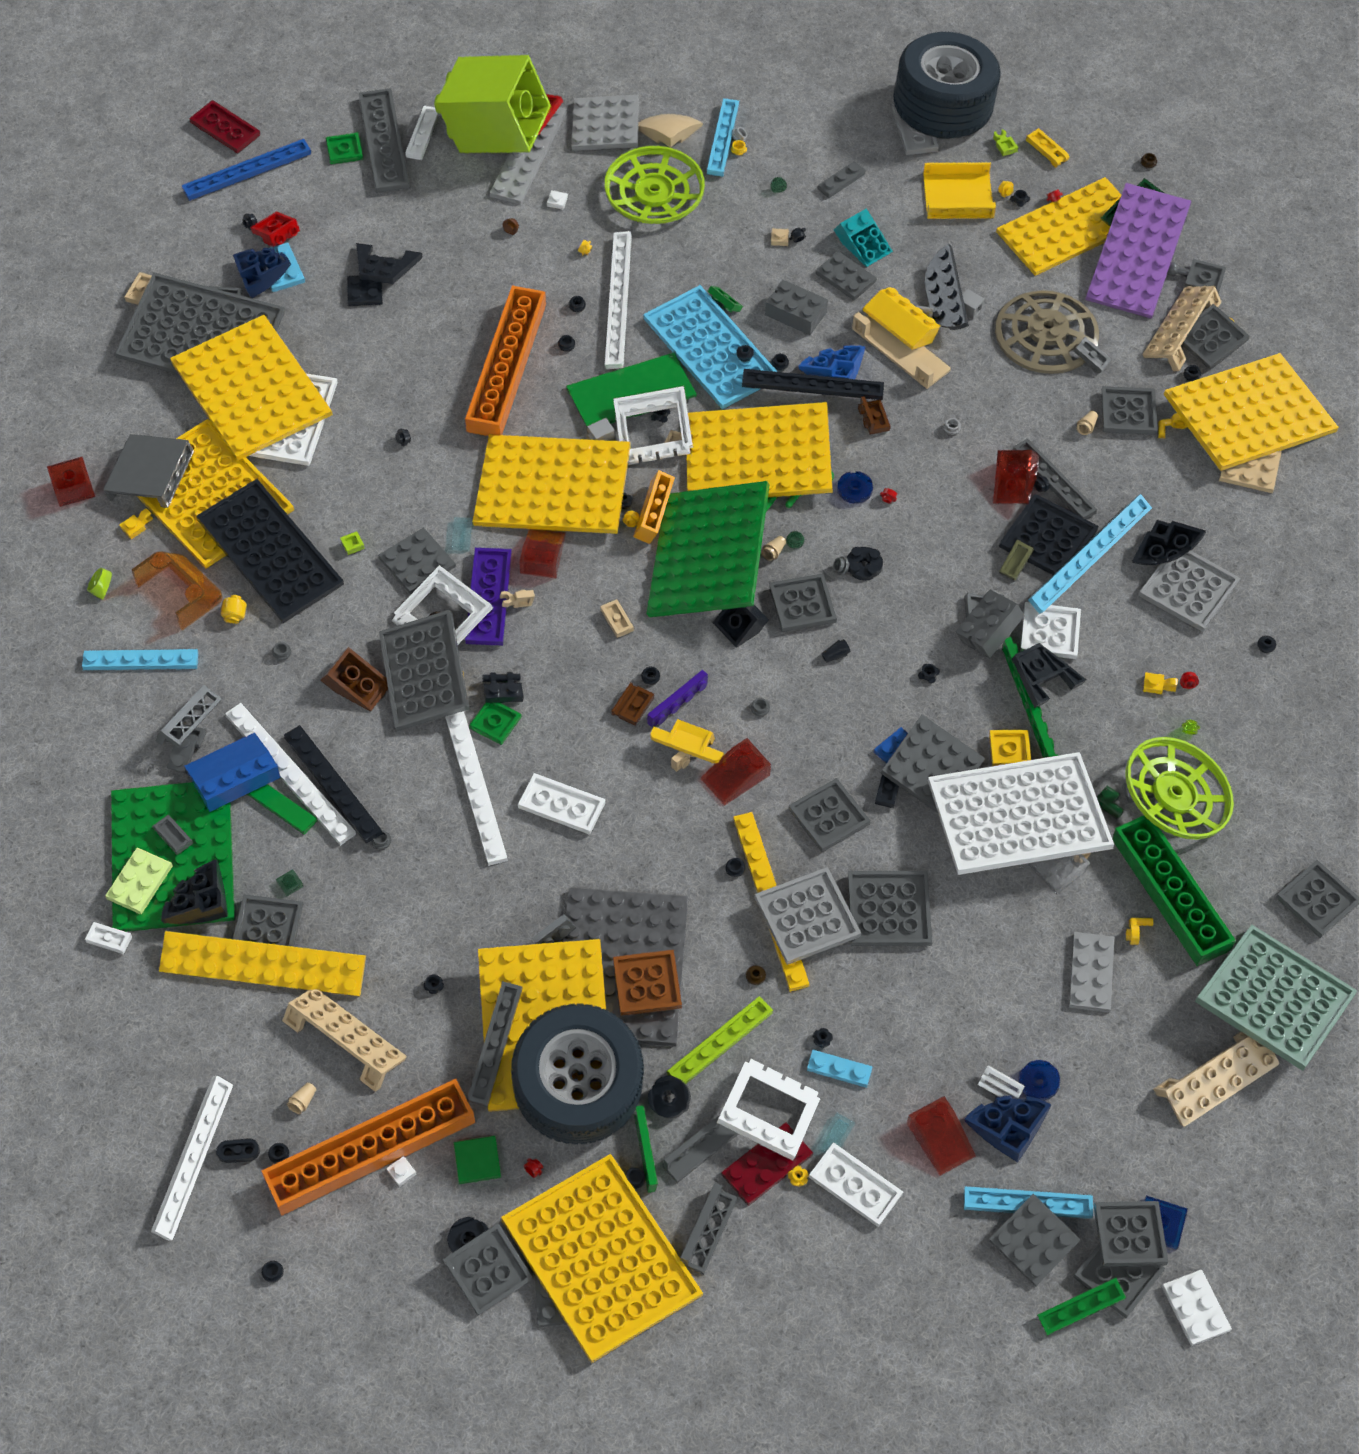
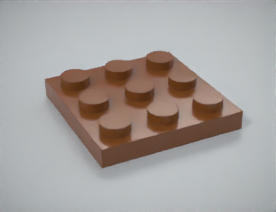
M674 950L613 957L621 1016L682 1008Z

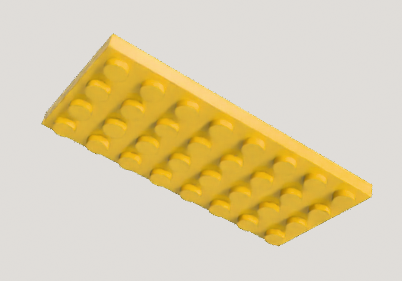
M1104 177L1062 197L1058 201L1051 202L998 227L996 233L1034 276H1037L1105 243L1110 226L1102 221L1101 217L1122 194Z

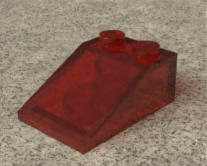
M998 450L993 504H1029L1038 473L1039 455L1033 450Z
M529 529L520 556V574L557 578L566 532Z
M746 738L732 747L718 763H715L701 777V780L725 806L769 777L771 764L752 742Z
M945 1096L909 1114L907 1126L939 1176L976 1157L955 1111Z

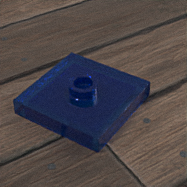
M1146 1195L1144 1201H1159L1166 1247L1177 1250L1188 1208Z

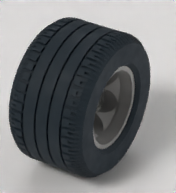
M934 32L923 35L908 44L900 56L893 95L895 109L910 127L928 136L953 139L975 133L984 127L992 116L1001 77L999 62L986 45L973 37L955 32Z
M589 1004L562 1005L544 1012L543 1015L541 1014L536 1020H533L523 1031L524 1033L521 1034L519 1041H517L511 1063L514 1097L524 1118H526L530 1125L532 1124L535 1130H539V1133L542 1135H546L547 1138L554 1139L557 1142L562 1141L565 1144L594 1143L596 1140H603L604 1137L607 1138L612 1133L617 1132L631 1118L642 1093L644 1060L639 1042L632 1030L612 1012L609 1013L604 1008L601 1009V1007ZM575 1050H581L584 1055L581 1058H575L572 1053ZM557 1060H562L565 1062V1066L563 1068H556L554 1063ZM595 1060L600 1061L602 1066L594 1069L590 1065L591 1062ZM577 1073L578 1075L582 1074L584 1077L578 1081L577 1078L573 1079L572 1075ZM556 1081H562L565 1083V1086L562 1089H556L553 1084ZM598 1081L602 1086L600 1089L594 1090L590 1087V1084ZM579 1091L583 1094V1097L580 1100H574L571 1095Z

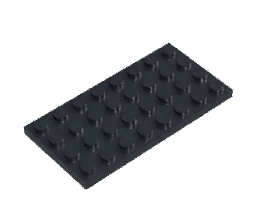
M255 479L196 516L197 521L282 623L344 585L343 579L258 479Z

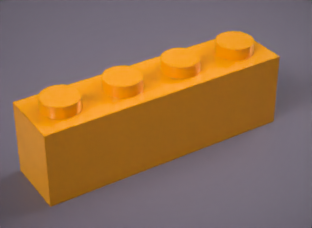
M660 470L657 471L650 482L633 536L634 538L650 544L658 534L675 477Z

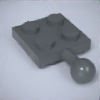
M1193 259L1190 270L1181 268L1177 263L1171 262L1167 274L1170 276L1176 274L1188 276L1184 288L1188 286H1215L1219 294L1226 267Z

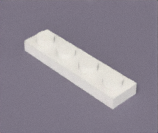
M423 106L406 150L407 158L423 159L440 115L434 107Z

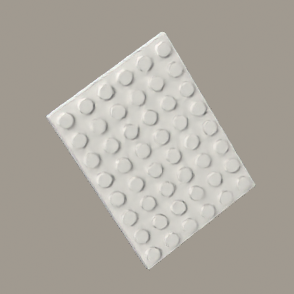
M1080 752L928 778L958 875L1109 850L1114 847Z

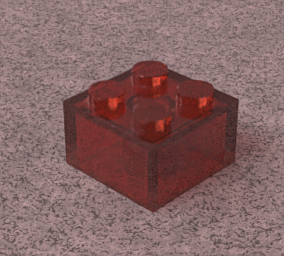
M83 457L47 466L60 507L95 497Z

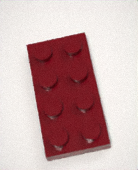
M211 100L189 118L191 124L237 154L261 135L260 130L214 100Z
M787 1122L779 1127V1129L791 1135L794 1132ZM802 1140L795 1158L791 1160L758 1143L723 1170L721 1175L749 1206L788 1176V1173L793 1168L800 1166L812 1157L813 1152Z

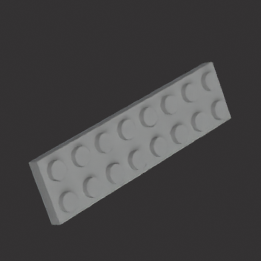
M558 108L542 132L537 135L530 152L509 153L490 191V197L522 204L567 113L566 108Z

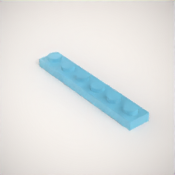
M723 98L707 168L708 175L724 176L732 139V130L735 126L739 108V100Z
M198 649L84 651L82 668L83 670L197 669L199 653Z
M965 1186L964 1210L1015 1213L1034 1194L1056 1216L1092 1219L1093 1195Z

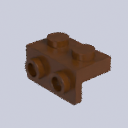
M865 396L861 397L858 411L860 415H863V425L868 429L869 434L890 431L891 426L881 400L867 402Z

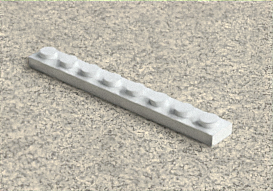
M213 1076L151 1230L154 1234L168 1241L173 1240L233 1087L231 1083L219 1076Z

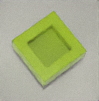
M357 531L340 537L347 555L365 549Z

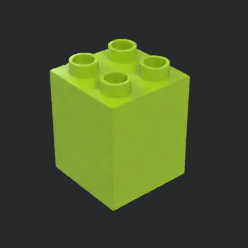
M529 55L458 57L452 71H449L446 75V83L441 93L436 95L434 101L436 112L442 115L447 126V135L450 139L454 140L459 153L530 152L551 107Z

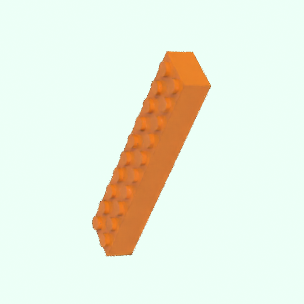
M512 285L465 418L466 432L484 436L503 434L546 307L545 291Z
M454 1079L262 1170V1174L282 1216L385 1167L403 1156L410 1155L474 1124V1113L459 1083Z

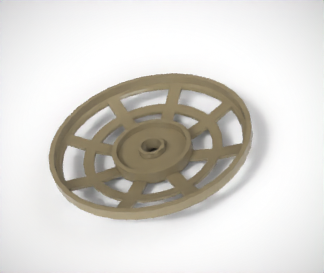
M1032 291L1013 298L1001 309L995 325V335L1001 350L1014 363L1031 371L1055 374L1074 370L1086 363L1081 357L1073 361L1069 352L1075 349L1084 337L1097 346L1099 328L1090 310L1073 297L1054 291ZM1031 296H1054L1056 299L1033 300ZM1021 299L1027 302L1015 314L1005 313L1007 308ZM1063 299L1077 305L1084 313H1078L1071 306L1063 303ZM1052 303L1053 306L1051 309H1041L1038 304ZM1030 306L1035 311L1031 316L1020 315ZM1059 307L1066 308L1072 314L1064 316L1058 311ZM1002 319L1012 320L1014 336L1006 341L1001 331ZM1082 319H1091L1094 326V339L1084 335ZM1017 321L1027 322V330L1019 333ZM1070 321H1078L1079 332L1069 328ZM1045 325H1049V326H1051L1052 328H1051V329H1047V328H1045L1044 326H1045ZM1067 335L1075 337L1076 340L1066 347L1063 341ZM1030 336L1038 343L1037 346H1032L1024 338ZM1019 342L1024 348L1034 353L1032 361L1020 357L1009 346ZM1056 344L1059 348L1058 350L1043 349L1044 345ZM1041 355H1063L1066 364L1042 365L1038 364Z

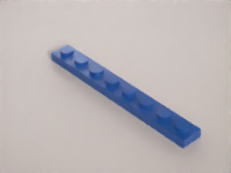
M301 139L183 184L182 190L190 201L311 154V149L306 141Z

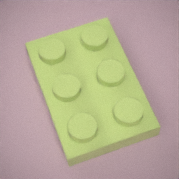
M136 848L105 895L106 899L142 914L173 867L172 863Z

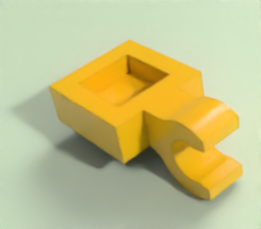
M146 508L140 512L138 517L132 515L119 524V526L130 539H133L146 530L145 524L152 521L153 517Z
M1145 672L1143 692L1161 695L1163 690L1176 692L1178 679L1168 678L1164 680V675Z

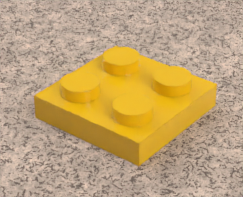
M990 730L989 740L992 767L1031 760L1028 730Z

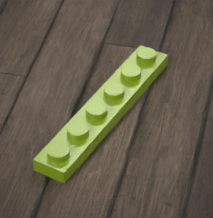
M759 996L667 1070L668 1076L677 1077L687 1084L772 1015L773 1009Z

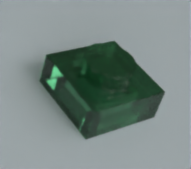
M293 869L276 879L277 884L286 897L304 887Z

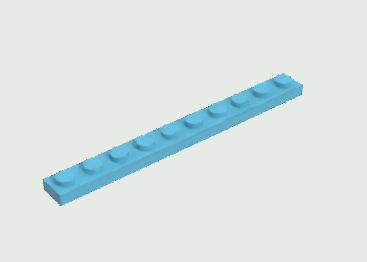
M1141 494L1134 498L1028 599L1039 614L1043 613L1152 509Z

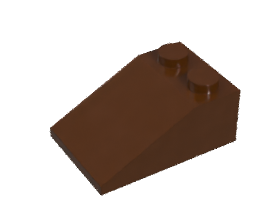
M349 647L340 654L320 680L335 693L370 712L388 690L387 678Z

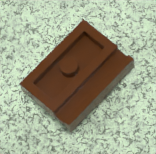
M630 682L612 709V715H616L620 719L636 726L653 701L654 693L639 686L636 687Z

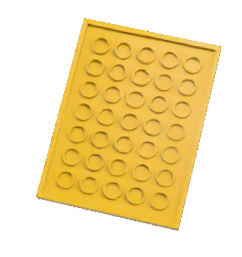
M265 315L170 358L171 363L237 461L333 415L328 404Z
M1281 353L1166 389L1163 394L1220 471L1335 433L1339 428Z
M827 402L688 413L693 448H690V454L686 455L687 491L768 481L770 485L768 497L833 493Z
M209 419L204 420L176 438L188 440L194 453L169 507H161L157 498L137 496L205 569L225 557L226 554L197 521L196 516L255 479L260 481L287 514L294 511V506L246 457L237 461Z
M489 434L473 516V525L617 534L631 447L630 442Z
M600 939L478 949L484 1041L502 981L519 985L523 988L488 1104V1112L519 1109L513 1092L511 1063L517 1041H519L521 1034L524 1033L523 1031L533 1020H536L538 1016L543 1015L548 1010L568 1004H589L606 1009ZM575 1050L572 1055L575 1058H581L584 1053L581 1050ZM557 1060L554 1066L556 1068H563L565 1062ZM595 1060L590 1065L592 1068L598 1069L602 1066V1063ZM577 1073L572 1075V1078H577L578 1081L584 1077L582 1074L578 1075ZM556 1081L553 1086L556 1089H562L565 1083ZM598 1081L590 1084V1087L594 1090H598L602 1086ZM576 1091L571 1097L574 1100H580L583 1094Z
M611 1154L501 1217V1221L591 1364L703 1296V1292L684 1263L680 1261V1257Z

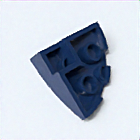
M263 248L257 252L253 249H248L233 255L239 274L251 298L270 288L291 265L284 253H276L272 248Z
M1011 1095L995 1098L994 1102L985 1106L983 1104L979 1105L966 1116L964 1121L986 1142L1018 1163L1041 1127L1051 1108V1104L1026 1096L1025 1099H1013Z

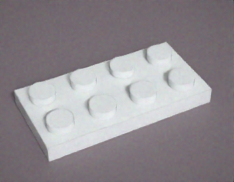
M534 773L518 803V808L590 835L605 805V799Z
M834 1142L809 1174L811 1180L877 1227L881 1225L903 1194V1191Z

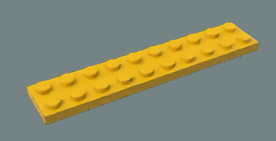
M165 931L159 972L304 990L316 989L321 992L360 996L366 956Z

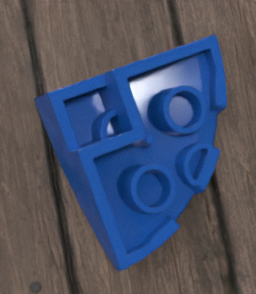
M843 346V349L833 351L831 348L819 352V356L814 358L809 356L799 365V370L807 375L855 379L863 359L865 346Z

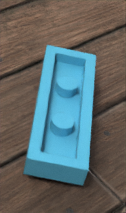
M812 1050L807 1071L867 1088L872 1066Z

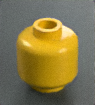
M230 595V597L225 598L221 607V616L224 618V621L238 624L239 621H242L245 618L246 602L238 595Z

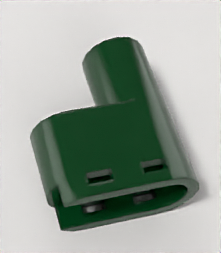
M1107 785L1097 796L1100 808L1119 819L1125 811L1115 804L1120 793Z

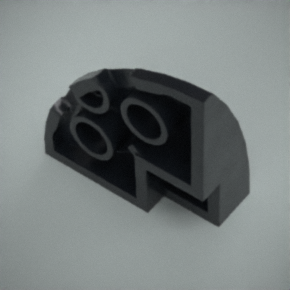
M1156 520L1151 532L1147 531L1132 563L1157 565L1174 561L1192 550L1202 540L1206 530L1175 521L1167 523Z
M217 859L194 870L195 875L187 881L181 880L173 889L174 896L170 902L166 901L161 916L163 923L193 924L228 917L225 889Z

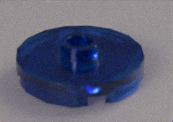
M859 471L855 473L847 472L838 480L837 491L844 501L854 504L863 503L873 493V482L865 473Z
M1044 1060L1029 1062L1020 1071L1018 1079L1019 1083L1025 1086L1022 1091L1025 1096L1043 1101L1055 1096L1061 1083L1059 1071L1050 1062ZM1041 1079L1043 1083L1037 1084L1036 1081Z

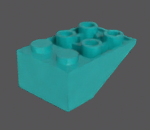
M867 208L841 222L833 229L840 242L865 267L893 252Z

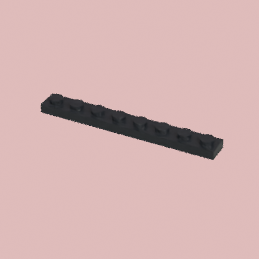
M753 369L743 370L742 387L852 398L865 396V399L883 400L884 382Z
M299 725L285 733L284 738L362 840L367 844L374 838L382 835L381 828L304 729Z

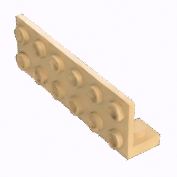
M1188 286L1184 288L1144 351L1143 357L1168 358L1172 370L1179 371L1186 361L1181 345L1204 307L1206 306L1207 309L1212 304L1219 307L1221 304L1216 287Z
M859 312L854 315L852 330L926 389L950 372L951 367L924 346L912 350L869 315L865 317Z
M309 990L288 1003L282 1021L298 1033L303 1029L307 1020L365 1064L360 1081L375 1092L381 1088L386 1073L406 1059V1055L319 990Z
M1240 1032L1234 1036L1236 1044L1182 1079H1167L1155 1087L1154 1091L1157 1096L1168 1099L1181 1126H1187L1279 1065L1275 1053L1243 1032Z

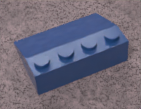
M255 732L184 766L209 812L281 778L276 762Z

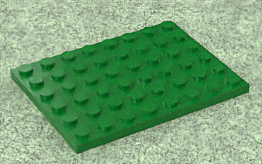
M768 481L670 493L660 526L646 612L648 617L750 607L754 605L770 487Z
M193 782L111 790L112 885L136 848L167 860L173 866L142 914L112 902V928L130 932L234 921L231 802L209 812ZM167 815L178 824L193 842L191 846L178 855L153 829V825ZM217 859L225 889L228 917L193 924L163 923L161 921L165 902H170L174 896L173 889L181 880L187 881L195 875L194 870Z

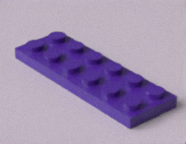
M475 547L471 590L489 602L493 609L465 637L466 644L503 646L507 607H502V602L507 599H500V594L503 591L508 592L512 549Z

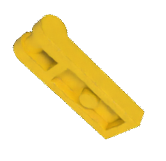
M1039 128L1026 136V141L1045 156L1055 168L1061 165V162L1069 160V154Z

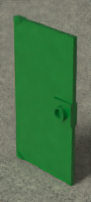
M674 352L566 385V389L586 427L604 418L610 424L617 422L614 399L682 386L685 390L686 400L697 397ZM646 413L636 414V415H631V416H626V419H627V418H630V417H633V416H634V417L640 416V415H643V414H646Z

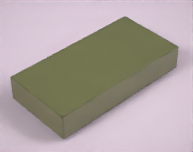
M1017 540L999 573L1016 581L1034 549Z

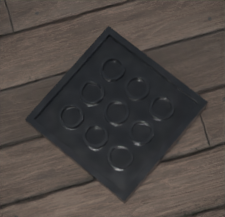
M1034 494L1000 541L999 548L1010 553L1016 541L1019 540L1034 549L1027 562L1054 575L1093 538L1099 526Z

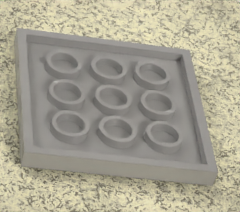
M639 94L574 98L572 150L638 147Z
M1190 550L1174 561L1160 564L1140 590L1138 596L1203 632L1238 585L1241 578Z
M828 867L756 893L754 896L787 965L861 937V932Z

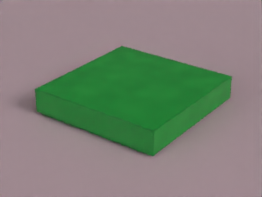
M358 132L325 137L330 165L363 160Z
M485 703L470 723L469 729L502 745L521 719L522 714L501 703Z
M495 1136L453 1142L459 1185L501 1178Z

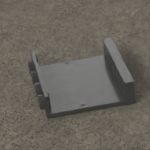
M130 434L104 486V492L109 501H113L116 494L157 498L161 507L168 508L194 453L189 441Z

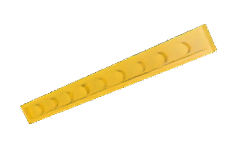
M749 812L733 816L757 893L777 886L753 813ZM771 933L789 991L809 987V981L802 960L787 965Z

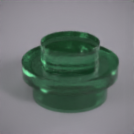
M776 177L771 181L770 188L774 193L784 192L787 188V183L783 178Z
M792 531L787 536L786 543L789 547L797 549L804 545L805 539L800 532Z

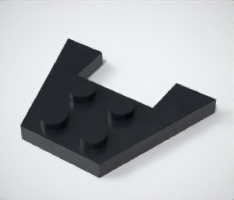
M356 243L359 279L394 284L422 259L421 252L407 250L402 260L393 257L371 255L373 245Z
M1041 643L1015 654L1012 658L1034 708L1047 703L1050 699L1040 685L1060 676L1072 690L1087 680Z

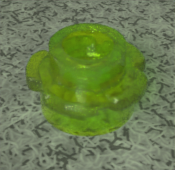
M1186 720L1181 725L1183 727L1182 732L1185 734L1197 735L1200 729L1197 721Z

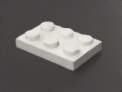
M1202 1269L1162 1285V1289L1191 1346L1231 1331L1232 1328Z

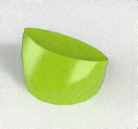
M100 567L90 579L87 591L103 600L112 578V572Z

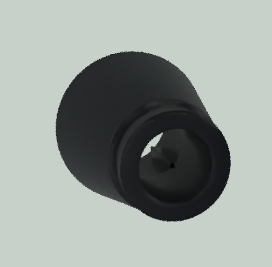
M843 639L841 641L837 640L821 654L827 663L846 657L851 651L847 642Z

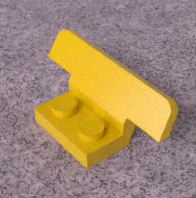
M677 719L671 732L653 726L650 734L651 740L711 763H718L724 755L721 751L707 747L708 744L712 745L714 742L713 732Z

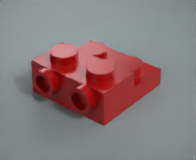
M277 211L250 227L253 234L262 237L264 243L272 247L283 244L286 239L296 236L300 231L295 218Z

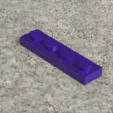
M702 669L647 714V724L652 728L657 724L661 725L668 715L676 713L684 702L688 703L693 698L695 693L703 691L708 684V674Z

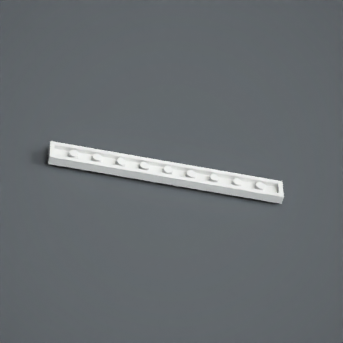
M630 231L615 232L613 236L605 355L606 369L623 368L632 237Z
M241 703L225 713L228 720L244 737L254 732L276 762L283 782L340 846L356 835V831Z
M464 711L446 716L445 719L488 866L508 861Z

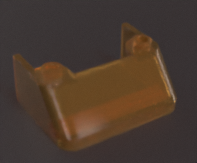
M156 552L131 569L136 586L138 588L169 567L188 586L185 591V597L189 603L175 612L179 627L183 631L219 605L223 600L222 592L183 554Z

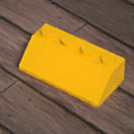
M891 287L880 290L862 309L912 350L931 344L940 328L933 318L925 315L920 308L915 307L907 298L902 297L896 289Z

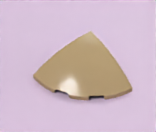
M662 114L640 121L638 131L656 143L663 142L671 148L678 141L682 143L703 126V123L688 116Z

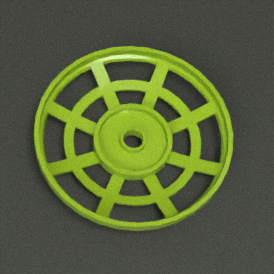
M663 146L639 147L622 154L610 165L605 176V193L613 208L631 220L647 224L669 223L687 216L699 205L705 190V180L699 165L687 154ZM644 155H663L661 163L640 165L637 157ZM669 158H676L684 162L691 169L682 174L676 168L668 165ZM631 160L634 168L627 172L623 179L613 175L621 165ZM659 169L658 173L647 174L644 170ZM669 171L678 178L671 180V178L665 175V172ZM638 173L640 178L635 184L628 182L634 174ZM694 174L699 181V194H689L690 190L687 179ZM611 181L620 185L622 199L613 200L611 198ZM683 183L684 194L675 193V186ZM625 187L635 190V196L627 198ZM672 199H681L679 204L673 208L668 204ZM687 200H696L687 210L679 214L676 212ZM639 201L645 205V208L640 210L631 203ZM626 205L631 210L641 215L639 217L624 211L619 206ZM661 206L665 210L663 212H650L652 207ZM668 214L671 216L656 219L647 218L648 216H664Z
M1157 737L1144 741L1131 753L1125 769L1127 787L1138 809L1154 825L1174 836L1197 840L1214 836L1229 822L1234 807L1231 786L1221 768L1204 751L1183 740ZM1152 747H1167V757H1159L1150 761L1143 752ZM1175 748L1192 755L1202 764L1195 770L1185 762L1175 759ZM1137 756L1144 765L1140 771L1138 781L1131 778V765ZM1167 764V771L1159 774L1153 766ZM1175 766L1184 769L1185 771L1190 773V775L1187 777L1184 774L1175 771ZM1209 769L1217 778L1224 795L1211 794L1208 784L1201 776L1206 770ZM1147 771L1155 779L1153 786L1144 783ZM1195 780L1202 786L1205 795L1198 794L1197 788L1193 783ZM1134 787L1140 790L1143 800L1145 801L1146 805L1150 808L1149 810H1147V808L1142 804L1141 800L1136 794ZM1146 792L1153 793L1158 803L1153 806ZM1197 802H1206L1203 815L1194 809ZM1213 802H1225L1223 817L1217 825L1208 819L1212 812ZM1164 808L1172 812L1175 820L1166 817L1160 811ZM1189 813L1197 820L1183 822L1181 814ZM1155 815H1157L1165 822L1177 826L1178 830L1167 826L1166 824L1158 820L1155 817ZM1202 823L1213 829L1203 834H1191L1186 831V828L1195 827Z

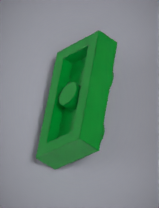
M710 286L707 292L712 295V299L724 304L723 307L727 311L740 312L743 308L740 303L720 287Z

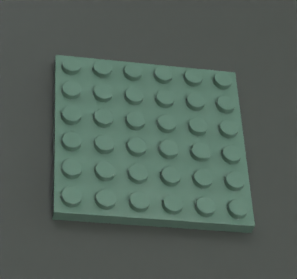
M1251 925L1195 1002L1304 1071L1357 993V990Z

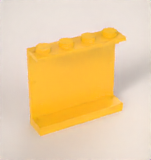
M991 162L925 163L923 179L927 219L994 218L996 203L992 201L989 174Z

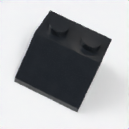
M753 605L750 607L723 609L713 621V624L737 648L760 633L769 619Z

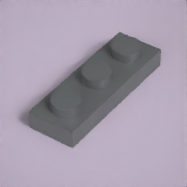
M853 161L820 183L818 190L830 198L865 175L866 170Z

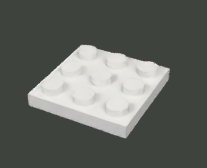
M1025 602L1020 652L1041 643L1057 657L1077 659L1081 609L1050 605L1043 613L1039 614L1030 602Z

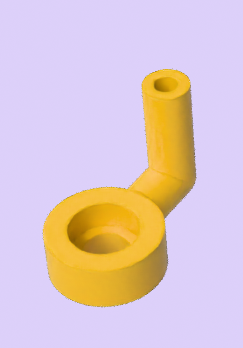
M1178 413L1174 414L1171 419L1159 420L1158 438H1165L1166 426H1172V428L1177 429L1187 428Z
M1130 918L1129 929H1126V941H1129L1130 945H1139V926H1153V918Z

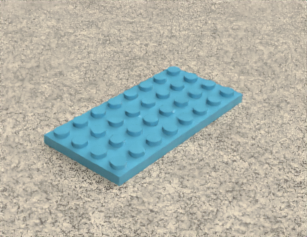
M701 285L643 314V319L667 347L675 353L680 362L722 410L760 390L758 388L742 387L744 369L777 372ZM748 345L753 348L754 356L750 361L743 362L739 360L736 355L738 347Z

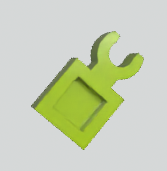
M1004 129L1001 130V135H998L996 131L994 132L993 139L996 141V147L1002 156L1018 152V146L1011 136L1006 137Z

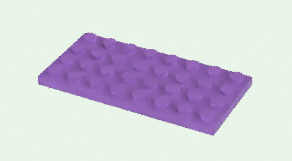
M1126 183L1086 300L1152 319L1191 201Z

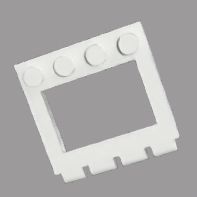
M683 386L614 399L619 441L629 442L626 416L678 408L682 440L630 449L628 465L639 463V457L642 458V462L657 460L656 454H659L660 459L674 457V451H677L678 456L690 454V448H693Z
M439 565L394 612L395 617L392 619V622L398 626L418 620L410 612L436 587L470 613L468 618L455 630L457 643L459 644L493 607Z
M751 1059L749 1063H744L717 1123L793 1160L819 1103L818 1092L807 1086L803 1090L800 1089L801 1083L787 1076L785 1080H782L783 1074L769 1067L765 1072L762 1070L763 1064ZM750 1076L806 1104L792 1135L736 1107Z

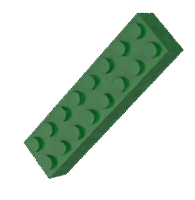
M1144 815L1115 828L1112 837L1114 844L1195 965L1198 967L1231 951L1236 941L1160 828Z

